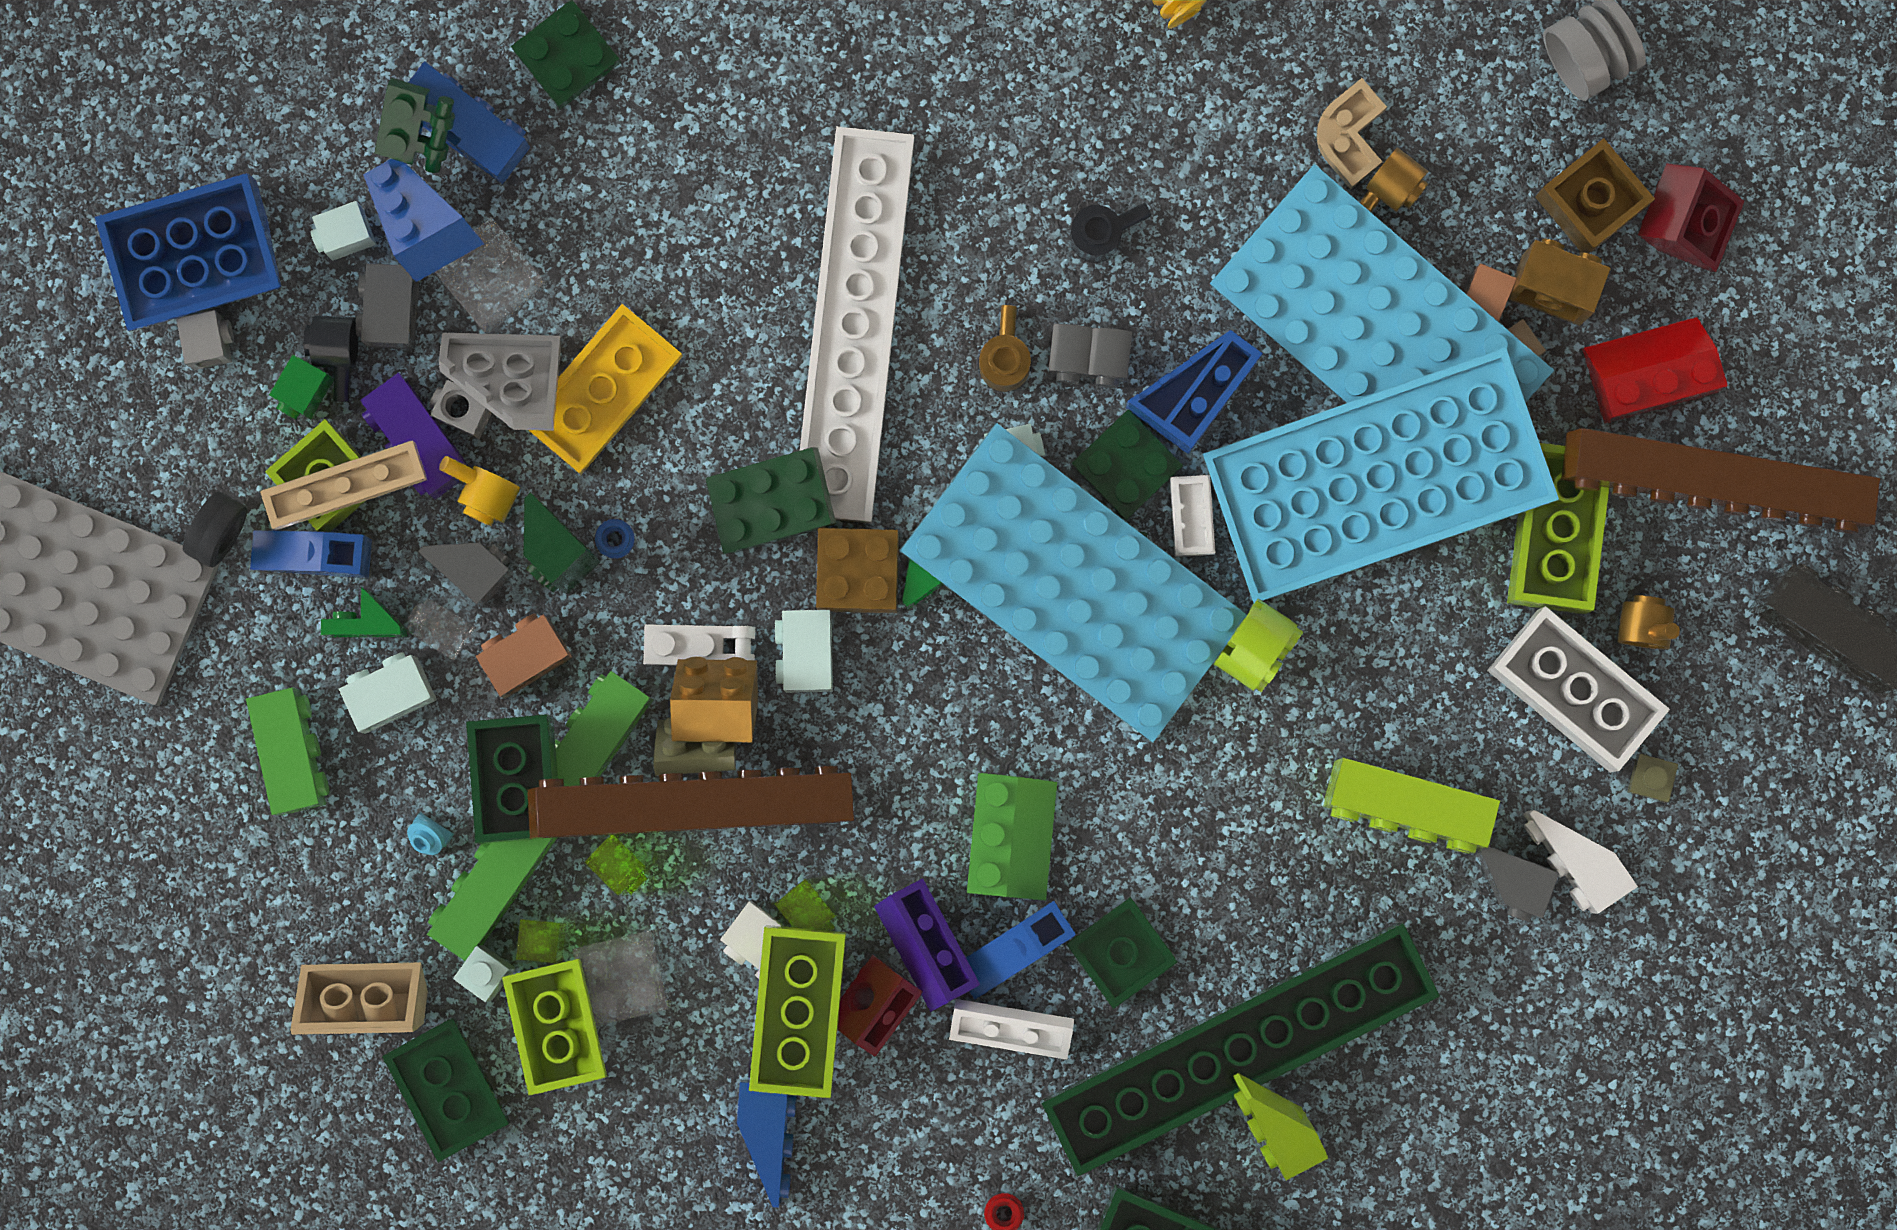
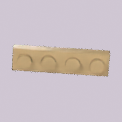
M412 440L262 490L260 493L271 527L276 531L426 481L427 477L416 443Z

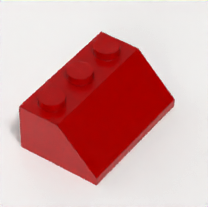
M1698 317L1582 349L1604 424L1716 394L1728 386L1717 347Z

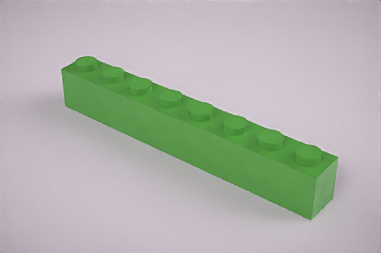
M612 671L609 672L607 677L601 674L595 680L588 692L593 697L584 710L578 707L572 713L565 725L570 730L561 742L557 739L555 740L558 779H564V786H579V778L601 777L653 702L652 698ZM557 838L481 844L474 855L478 862L470 873L463 871L451 888L455 895L447 906L440 904L428 921L432 928L427 935L466 961L476 946L484 945Z

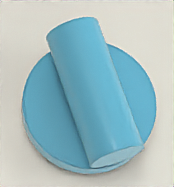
M421 812L407 830L412 847L416 851L428 855L438 854L443 847L447 846L454 835Z

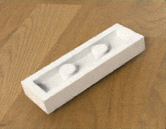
M956 999L949 1040L1067 1060L1074 1019Z

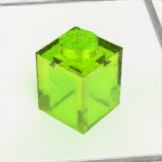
M617 834L610 835L584 862L618 896H623L626 892L632 896L648 880L644 873L650 867Z
M804 879L775 903L776 907L793 928L832 931L835 928L831 921L837 917L836 913L808 879Z
M520 919L516 959L549 963L562 962L566 922Z

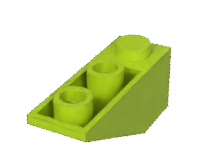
M1239 1073L1233 1076L1240 1090L1234 1094V1097L1244 1116L1252 1115L1253 1118L1248 1120L1247 1124L1257 1143L1265 1142L1266 1145L1259 1149L1270 1169L1278 1166L1285 1180H1288L1328 1159L1319 1136L1302 1107Z

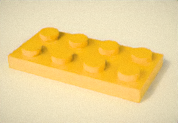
M621 304L559 376L554 431H528L582 475L680 361L683 355L625 305Z

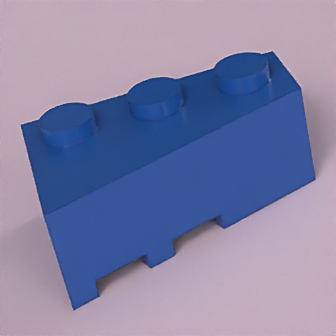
M424 61L408 83L430 89L428 104L437 106L438 98L441 96L450 97L454 100L452 112L455 114L453 128L448 130L446 144L503 185L530 149L529 144L524 138L526 131L508 118L505 122L500 120L493 114L495 109L478 96H475L473 99L463 91L464 87L446 73L442 75ZM424 121L423 127L432 133L433 127L430 123Z
M390 159L363 174L393 256L415 282L484 244L467 221L406 163Z
M1229 330L1190 357L1182 365L1158 379L1157 382L1140 394L1132 397L1127 401L1125 408L1129 409L1130 412L1189 455L1258 363L1263 353L1232 330Z

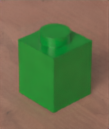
M292 355L269 396L279 402L276 409L287 416L297 420L301 414L311 420L334 379L322 370Z

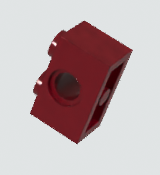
M872 955L840 998L837 1030L854 1044L876 1057L923 991L895 969Z

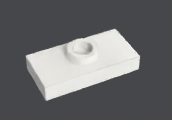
M1210 475L1170 477L1175 557L1215 555Z

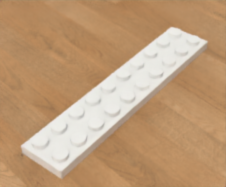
M836 127L800 450L810 447H817L819 449L835 520L872 524L915 139L913 134Z

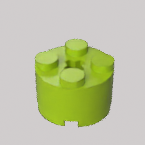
M1258 598L1250 608L1246 618L1243 619L1225 648L1219 654L1214 665L1251 690L1257 689L1262 692L1282 666V663L1276 659L1279 658L1283 661L1288 652L1293 649L1303 631L1297 628L1298 624Z

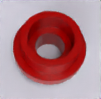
M1010 1193L996 1194L989 1199L985 1206V1221L992 1230H1017L1024 1220V1207L1021 1201ZM1005 1205L1011 1208L1012 1216L1008 1220H1001L997 1217L996 1212L1000 1206Z

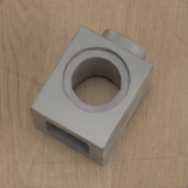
M446 380L443 388L438 387L435 390L429 408L433 409L430 416L436 421L478 440L492 414L486 407L449 380ZM459 399L468 400L469 409L467 413L460 418L452 417L450 413L452 404Z

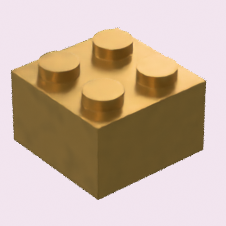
M1605 138L1547 183L1535 196L1580 252L1589 254L1646 209L1655 199Z
M1546 238L1542 239L1541 242L1535 240L1521 257L1514 276L1517 279L1508 299L1580 326L1595 312L1611 268L1602 265V259L1595 255L1581 252L1578 256L1564 251L1565 246L1555 240Z
M818 528L817 610L897 613L898 530Z
M703 657L678 659L670 697L672 741L752 742L758 707L757 660H745L740 657H732L726 660H706Z

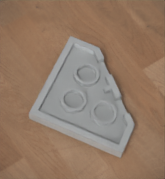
M442 333L439 354V368L442 374L513 430L554 431L561 336Z

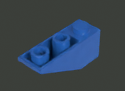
M254 530L250 570L369 579L372 539L365 535L348 533Z
M1055 901L1050 902L966 957L980 983L979 986L969 991L974 999L985 994L1076 935Z
M742 1080L739 1086L737 1125L772 1207L779 1208L781 1199L789 1198L791 1174H784L785 1157L792 1158L794 1134L787 1133L788 1117H795L797 1095L749 1091L750 1080Z

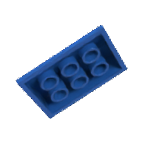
M247 173L95 217L126 328L129 332L281 288L268 219L256 179Z

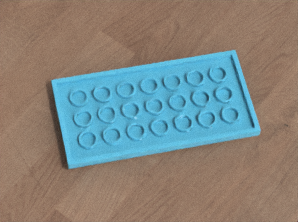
M1315 164L1210 282L1213 288L1346 403L1503 348L1508 350L1525 402L1533 396L1554 372L1553 368Z
M1507 348L1203 454L1253 603L1258 598L1265 601L1559 500Z
M995 423L899 550L1151 742L1155 741L1247 616L1238 607L998 423Z

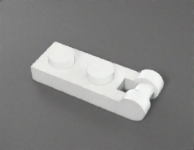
M645 624L643 664L677 666L678 659L703 657L706 660H726L732 657H740L745 660H755V655L751 654V640L755 639V627ZM724 639H735V654H724Z

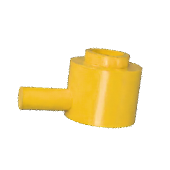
M445 456L440 463L439 469L466 483L457 500L458 503L466 506L463 513L489 526H492L494 520L504 523L521 487L480 467L474 466L472 469Z

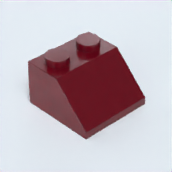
M1666 163L1662 176L1656 185V191L1653 196L1655 199L1650 203L1648 211L1642 220L1638 236L1662 253L1707 271L1717 272L1744 200L1705 168Z

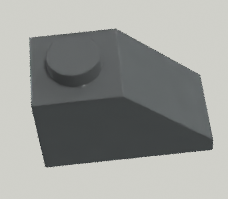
M481 543L423 546L418 551L475 604L482 608L514 574L506 566L511 559L494 544L489 549Z
M1491 847L1476 849L1475 854L1498 903L1509 908L1507 915L1530 923L1532 917L1543 918L1559 873Z

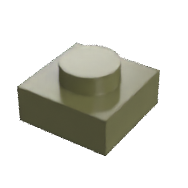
M1637 754L1627 793L1668 803L1678 764Z

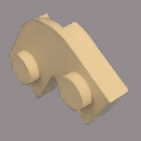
M1363 78L1352 85L1325 109L1317 126V144L1322 156L1350 189L1354 188L1382 164V160L1359 135V132L1384 113L1387 106Z

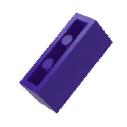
M399 372L360 400L367 409L362 413L365 421L375 433L382 430L390 441L384 445L386 449L412 440L416 443L427 477L426 481L413 485L421 496L427 492L429 496L436 500L461 482V480L439 469L442 459L448 456L468 467L470 466L438 422L430 416L431 413Z
M923 878L891 894L874 906L913 981L923 991L921 995L930 1012L980 985Z

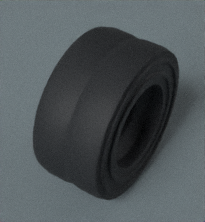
M215 492L202 505L193 519L183 542V552L208 567L213 568L218 565L237 540L247 517V507L224 493Z

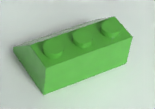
M978 773L967 893L1046 901L1057 782Z

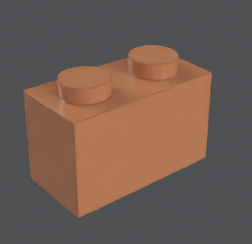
M535 613L531 614L515 625L517 631L503 638L502 634H499L481 645L483 652L476 655V658L500 697L504 699L510 697L573 658L549 617L544 614L540 617H537Z

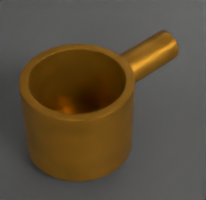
M1397 147L1366 186V189L1369 191L1359 203L1370 212L1374 210L1380 201H1383L1396 212L1402 205L1410 209L1428 186V183L1423 179L1429 171Z
M1013 305L1001 306L999 336L993 337L983 346L979 357V369L982 379L989 387L1002 392L1019 388L1026 381L1030 372V352L1027 346L1015 337L1017 307Z
M1635 595L1633 601L1623 602L1617 642L1642 648L1670 649L1671 639H1676L1680 634L1678 625L1673 623L1675 609L1665 606V599Z

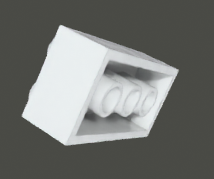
M1546 606L1534 613L1487 670L1610 773L1620 771L1670 710Z

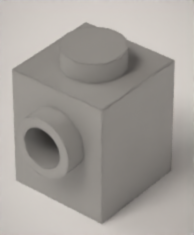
M211 308L176 318L185 365L193 370L232 363L229 343L234 342V334L229 320H224L222 315L215 310L211 311Z

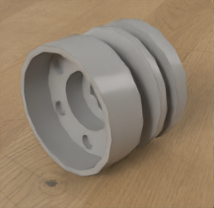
M1594 0L1592 6L1585 5L1579 10V21L1574 17L1567 16L1546 28L1543 32L1544 44L1556 72L1571 93L1580 100L1587 101L1610 86V75L1614 79L1622 80L1627 77L1629 71L1636 72L1646 64V54L1636 28L1615 0Z

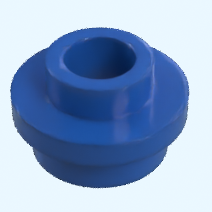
M607 520L596 531V547L600 553L608 558H622L634 546V532L622 520ZM614 532L622 535V542L618 546H611L608 542L609 536Z

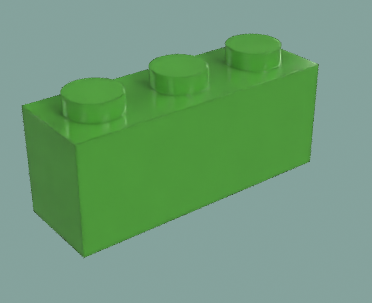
M292 687L246 698L271 814L282 816L326 805L325 795H329V785L325 773L318 770L316 757L321 755L316 734H310L307 718L312 717V710L307 695H302L301 690Z

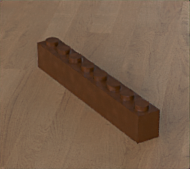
M1585 428L1567 432L1561 480L1575 482L1574 488L1579 490L1599 491V486L1613 488L1612 494L1622 497H1637V492L1650 494V501L1658 503H1674L1675 498L1687 500V507L1695 509H1711L1712 505L1724 506V513L1732 515H1748L1749 511L1761 512V519L1768 521H1785L1786 517L1797 518L1798 525L1805 527H1822V523L1834 524V531L1842 533H1859L1860 527L1875 525L1880 478Z
M838 766L814 767V774L800 775V768L776 769V776L761 777V770L759 769L737 771V778L723 779L722 771L698 773V780L683 781V773L660 774L659 782H644V775L619 776V784H604V777L579 778V786H564V779L539 780V787L528 790L530 839L854 821L851 773H838Z

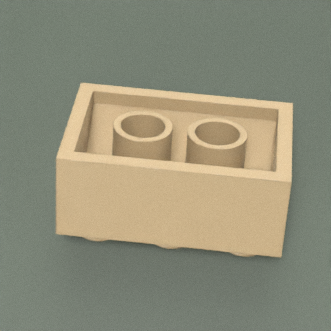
M421 962L301 965L290 1029L291 1034L414 1032L424 1024L428 996Z

